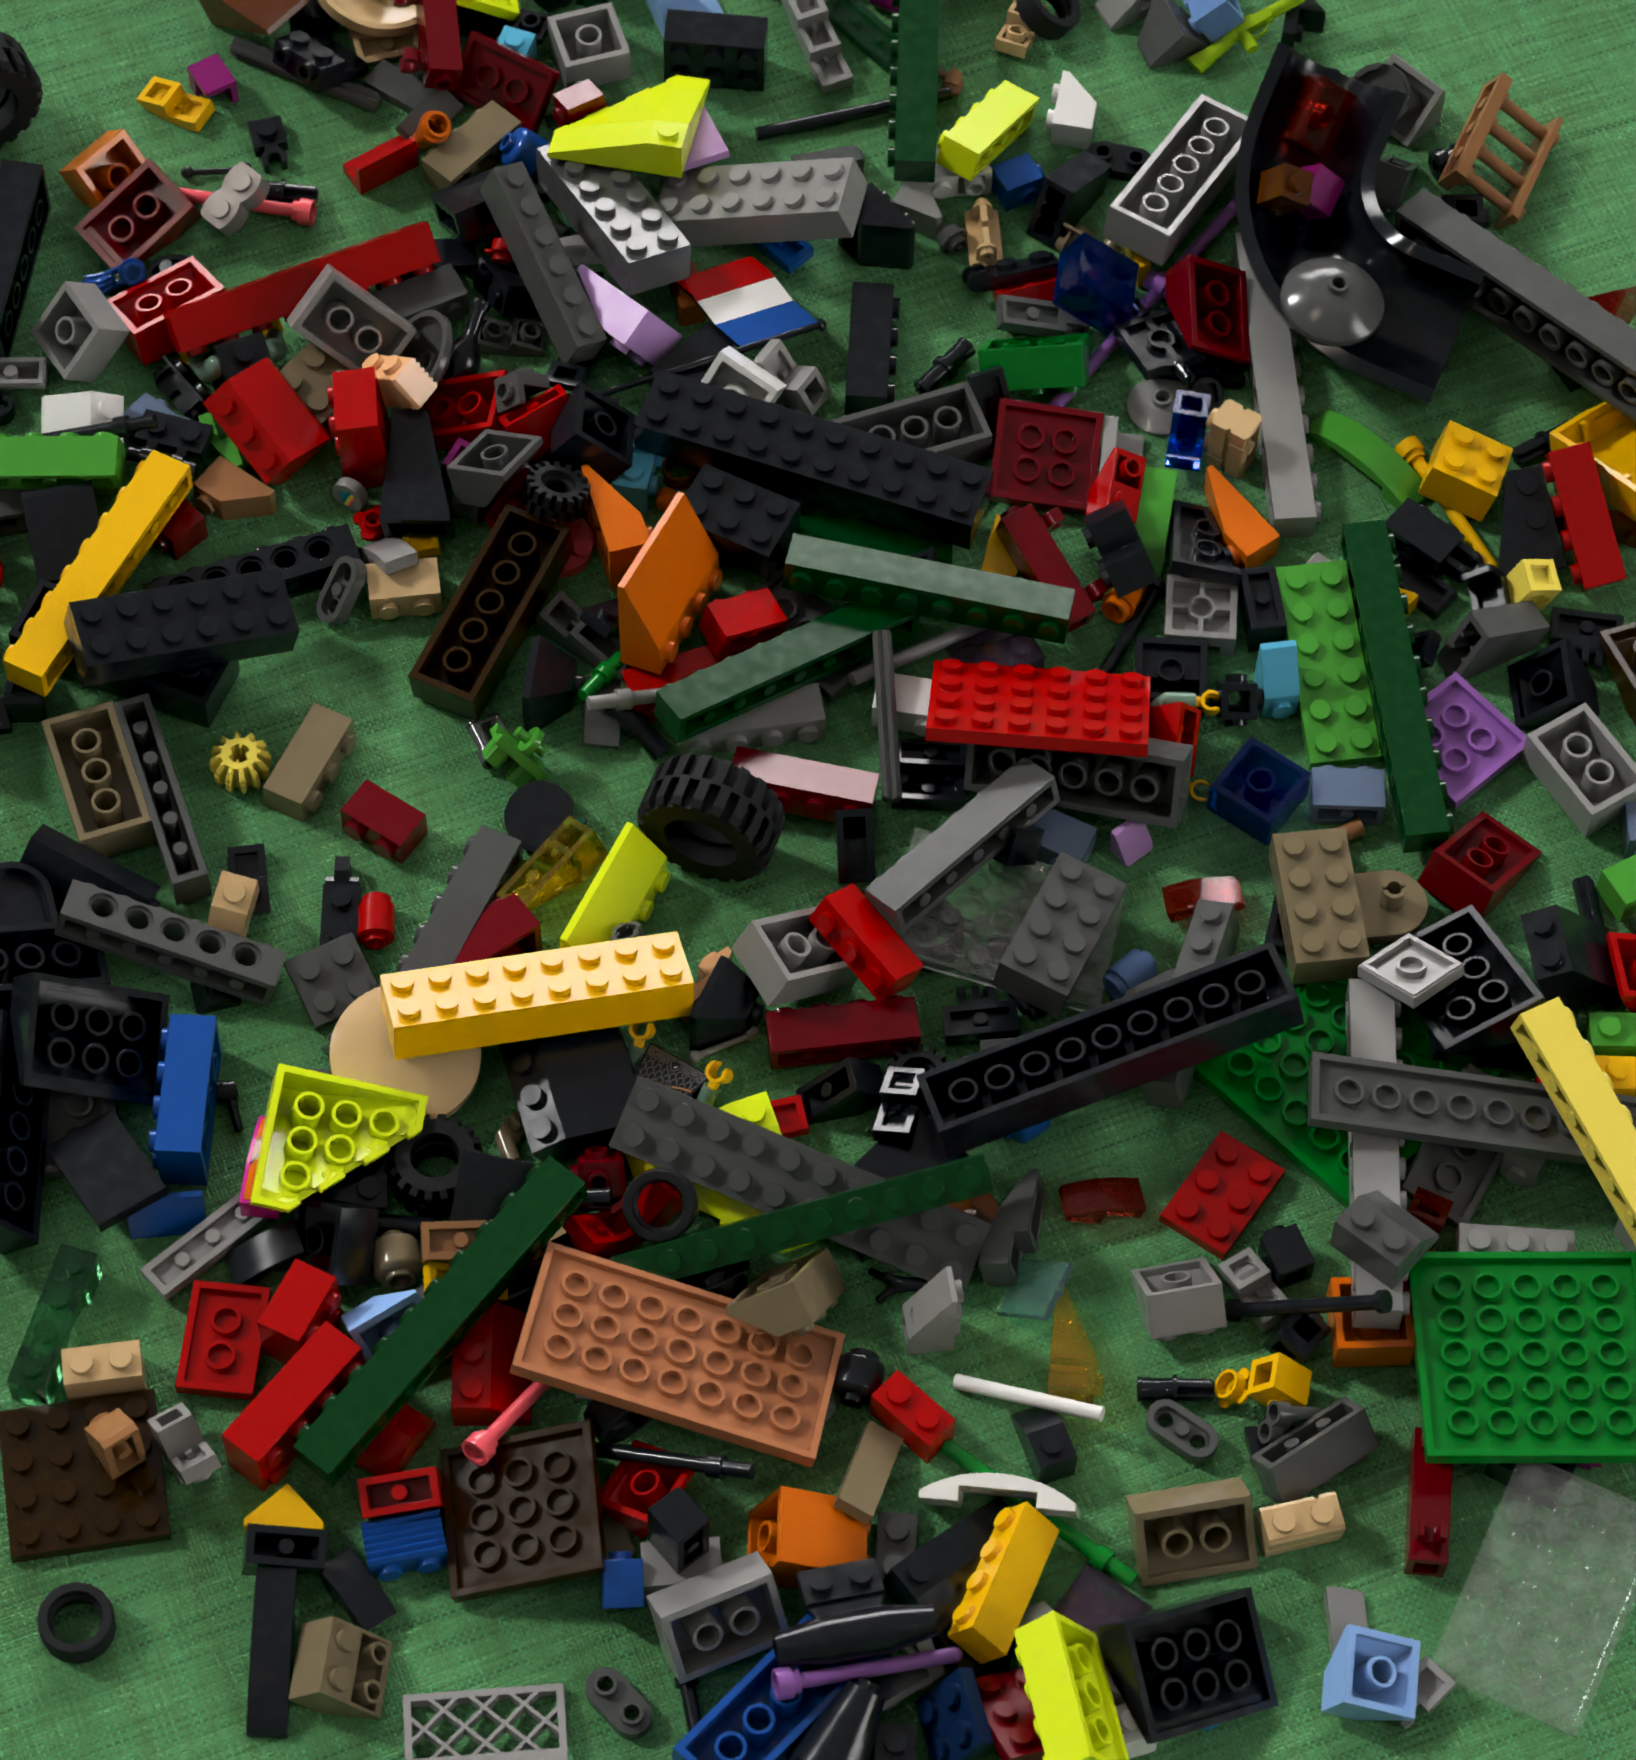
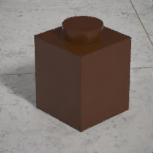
M1283 163L1262 171L1257 205L1284 215L1309 206L1314 173L1289 163Z

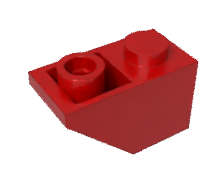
M1119 447L1114 448L1089 490L1085 516L1123 499L1135 524L1147 458Z

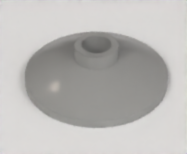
M1162 378L1143 380L1130 391L1126 403L1128 417L1134 426L1144 433L1159 437L1172 436L1184 431L1192 423L1195 410L1188 402V388L1176 380Z

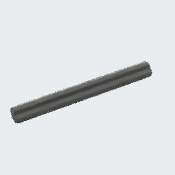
M235 37L230 44L229 50L232 56L302 83L272 62L273 50L240 37ZM351 81L323 91L370 111H376L382 100L379 92Z
M877 630L872 634L882 800L885 803H896L902 799L892 633L889 630Z

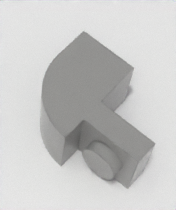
M770 339L753 360L755 364L787 385L776 401V405L787 404L790 409L814 415L832 393L817 367L796 365L781 339Z
M182 1402L147 1420L163 1456L181 1485L202 1482L209 1478L213 1471L222 1467L216 1453L205 1442L193 1414Z

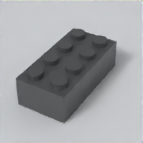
M1061 851L1003 955L991 985L1059 1018L1118 909L1127 884Z

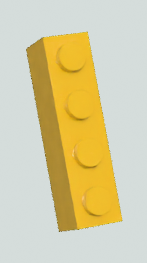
M1027 1501L1013 1507H1006L995 1517L993 1522L995 1527L990 1539L980 1551V1562L976 1571L967 1581V1591L962 1603L955 1609L952 1616L954 1621L947 1636L980 1664L1007 1655L1015 1637L1014 1630L1018 1629L1060 1531Z

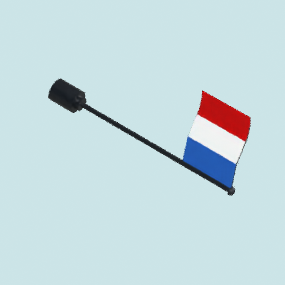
M751 256L690 274V278L673 282V284L681 288L696 302L713 326L737 346L734 349L739 353L764 347L770 339H781L783 341L820 329L822 332L826 328V322L823 319L817 318L816 320L799 306L771 271ZM718 354L664 371L673 374L688 371L713 363ZM657 373L598 392L608 396L653 382Z

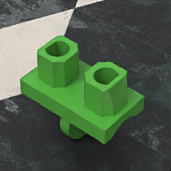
M498 723L490 729L492 739L483 749V757L497 769L509 756L516 761L506 772L508 779L519 788L535 779L542 781L549 777L548 773L543 770L544 762L532 753L534 751L542 757L547 752V748L541 744L544 732L540 728L534 727L527 732L522 726L518 727L514 735L520 739V742Z

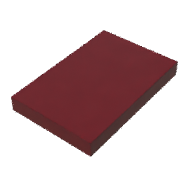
M471 31L462 53L463 72L457 90L448 91L454 97L478 109L483 108L493 100L519 119L523 128H527L537 134L561 72L477 31Z

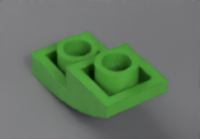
M211 413L199 415L198 419L201 423L213 425L214 435L210 446L216 457L222 456L247 472L246 468L251 466L221 426L215 423Z

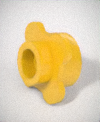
M1242 1368L1239 1372L1233 1369H1226L1219 1374L1215 1381V1394L1219 1397L1218 1403L1220 1407L1228 1409L1231 1404L1239 1403L1242 1405L1248 1400L1249 1396L1246 1394L1250 1376L1249 1369Z

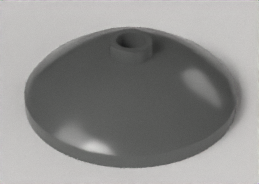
M1319 257L1303 261L1287 274L1280 292L1281 307L1289 323L1303 336L1324 345L1349 346L1364 341L1379 327L1384 314V298L1376 281L1361 267L1343 259Z
M424 310L408 320L412 323L417 333L400 356L416 358V362L420 363V367H424V372H429V377H433V381L437 382L438 385L443 379L450 363L453 350V333L451 324L445 315L436 310Z

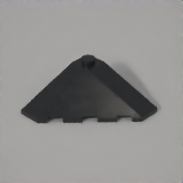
M997 1496L916 1549L893 1566L882 1581L885 1591L895 1604H932L938 1630L937 1636L931 1638L935 1649L959 1647L963 1652L961 1661L945 1665L951 1673L958 1668L972 1667L975 1678L1012 1670L1010 1669L1011 1648L1015 1647V1637L1006 1656L980 1664L947 1636L954 1621L952 1619L953 1613L962 1603L966 1594L967 1581L976 1571L980 1562V1551L986 1542L989 1541L995 1527L993 1525L994 1519L1002 1509L1009 1507L1001 1496Z

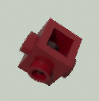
M596 1145L587 1147L585 1151L577 1152L578 1165H570L573 1174L585 1182L586 1188L611 1187L612 1195L610 1196L612 1198L623 1197L626 1191L622 1151Z

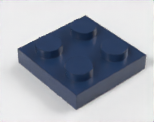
M972 1667L958 1668L915 1701L918 1718L922 1725L931 1760H971L994 1743Z

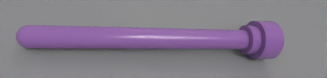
M949 1647L806 1672H799L798 1669L791 1670L790 1666L774 1668L771 1671L772 1687L777 1701L794 1699L795 1694L802 1693L804 1688L857 1680L860 1676L869 1678L958 1663L963 1658V1652L959 1647Z

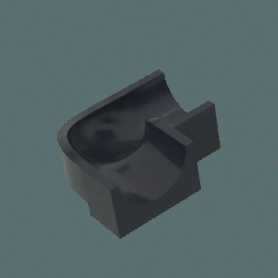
M1278 42L1251 107L1242 133L1237 157L1235 182L1237 220L1242 245L1250 268L1262 292L1277 314L1298 337L1317 353L1337 366L1363 378V380L1427 406L1432 399L1446 360L1485 271L1409 240L1387 221L1378 205L1375 194L1376 170L1407 94L1395 89L1388 90L1338 73L1294 51L1292 47ZM1283 163H1289L1299 168L1322 164L1344 180L1345 184L1329 218L1309 221L1296 211L1284 215L1257 205L1261 172ZM1319 257L1343 259L1361 267L1376 281L1383 294L1384 314L1379 327L1364 341L1349 346H1329L1308 339L1289 323L1281 307L1280 292L1287 274L1303 261Z

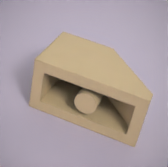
M222 870L212 900L207 925L226 932H234L246 938L260 892L258 880Z

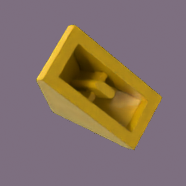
M288 1483L244 1518L243 1524L245 1532L248 1523L325 1530L324 1522Z

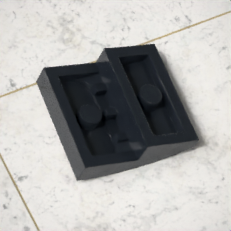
M898 738L902 799L896 803L892 802L891 808L953 812L960 810L965 805L964 778L967 744Z

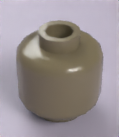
M389 1230L375 1240L372 1268L374 1276L379 1283L390 1289H404L413 1285L422 1274L423 1263L420 1246L414 1236L403 1233L400 1230Z

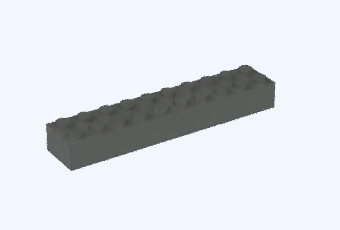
M1424 188L1396 210L1395 229L1403 236L1426 248L1485 271L1469 309L1636 422L1635 329L1630 327L1624 320L1615 317L1603 309L1597 302L1591 301L1576 291L1572 285L1564 283L1549 273L1545 267L1537 265L1518 249L1512 248L1497 238L1494 233L1485 230L1473 222L1467 215L1458 212L1446 204L1443 199L1434 196Z

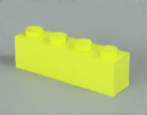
M1006 80L996 89L991 88L984 100L980 103L975 102L965 117L960 116L950 131L945 130L941 134L937 142V148L940 151L936 163L972 181L1031 125L1040 98Z

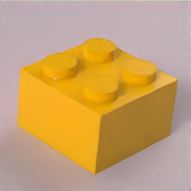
M1449 420L1434 445L1417 493L1482 522L1497 498L1513 448Z

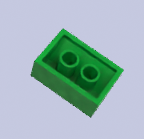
M1090 333L988 339L978 350L979 371L1001 365L1004 369L1010 395H1012L1011 391L1025 390L1026 395L1046 393V388H1059L1061 393L1078 392L1081 390L1080 386H1085L1089 380Z

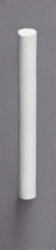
M956 1374L953 1379V1389L1098 1422H1102L1105 1415V1407L961 1374Z

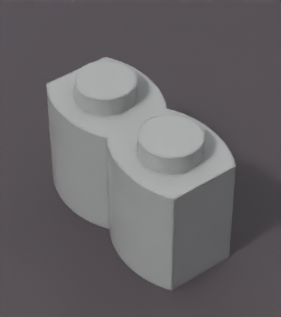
M242 161L227 173L222 188L213 192L206 199L200 215L229 238L244 226L249 211L257 208L265 200L270 190V184L259 173Z

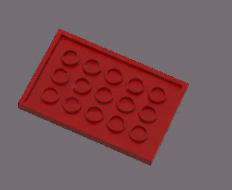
M953 658L942 661L934 660L925 741L1147 757L1151 676H1143L1137 672L1111 674L1099 669H1092L1087 672L1071 671L1066 667L1060 666L1051 669L1034 668L1029 664L1005 666L991 661L965 663Z

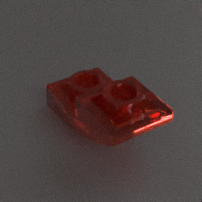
M1205 877L1162 887L1166 912L1171 923L1193 916L1198 899L1234 903L1236 911L1246 908L1238 877Z
M1097 1178L1061 1185L1058 1189L1066 1221L1100 1224L1106 1215L1140 1218L1146 1210L1138 1178Z

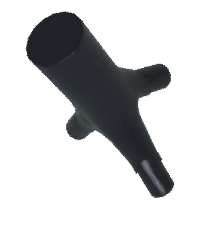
M874 1268L868 1270L869 1275L886 1285L885 1290L876 1297L878 1303H882L889 1296L897 1293H916L928 1283L927 1280L919 1277L898 1276L889 1272L883 1273Z

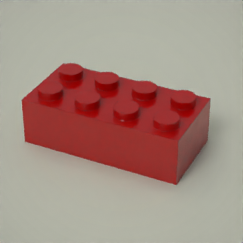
M325 1321L221 1434L228 1465L263 1492L271 1484H278L289 1470L288 1465L296 1457L293 1445L295 1444L294 1439L304 1425L308 1423L312 1425L322 1414L320 1410L331 1395H338L345 1388L347 1378L354 1368L360 1364L365 1365L362 1347Z

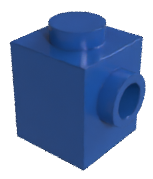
M1027 152L992 166L991 190L1005 212L1019 206L1034 203L1040 194L1045 174L1040 164H1035Z
M632 1551L608 1552V1560H604L606 1571L599 1574L600 1610L645 1607L643 1558L632 1559Z

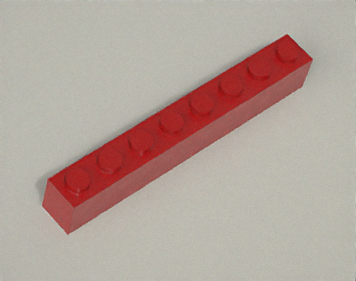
M420 221L162 312L176 352H186L187 356L191 357L207 351L206 344L218 340L222 344L240 338V332L252 329L253 334L268 330L273 327L271 321L284 317L285 322H288L286 319L327 263L369 292L368 287L381 283L382 288L402 282L400 276L412 271L414 276L434 270L432 264L440 262L441 258L428 221Z

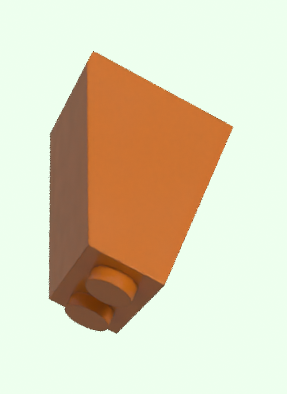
M781 1485L748 1512L747 1555L755 1551L759 1553L773 1573L777 1588L799 1589L797 1572L869 1559L870 1556L867 1554V1538L871 1530V1521L866 1525L834 1507L833 1504L836 1496Z

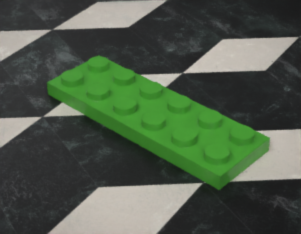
M1346 560L1275 567L1287 622L1285 639L1286 641L1296 640L1300 686L1298 712L1308 768L1311 769L1312 767L1324 765L1342 766L1380 762L1382 754Z

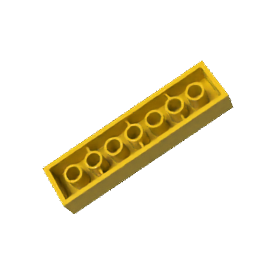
M677 931L380 975L381 1009L395 1060L689 1016L694 1007V981Z

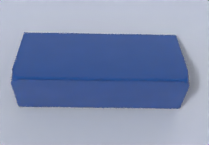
M201 1190L171 1192L127 1217L130 1237L132 1239L185 1235L206 1219V1205L203 1192Z

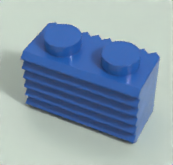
M439 1508L360 1523L368 1569L375 1579L392 1581L400 1578L402 1573L414 1572L417 1569L419 1573H432L438 1571L442 1567L441 1565L448 1564V1554Z

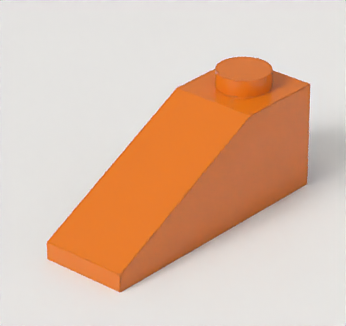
M1213 465L1207 467L1204 491L1210 512L1221 532L1219 539L1223 547H1229L1232 553L1231 562L1233 566L1239 567V569L1256 568L1277 555L1280 539L1279 533Z

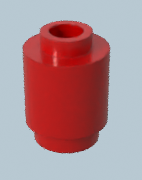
M383 892L365 894L362 897V902L358 905V940L369 949H383L395 940V905L392 903L391 897Z

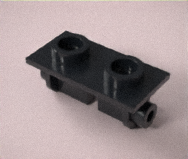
M163 354L161 357L167 365L165 367H158L154 371V383L171 400L181 392L172 403L184 417L198 422V416L204 414L203 411L206 409L203 402L212 393L201 382L198 381L195 384L189 378L193 372L180 359L173 362Z

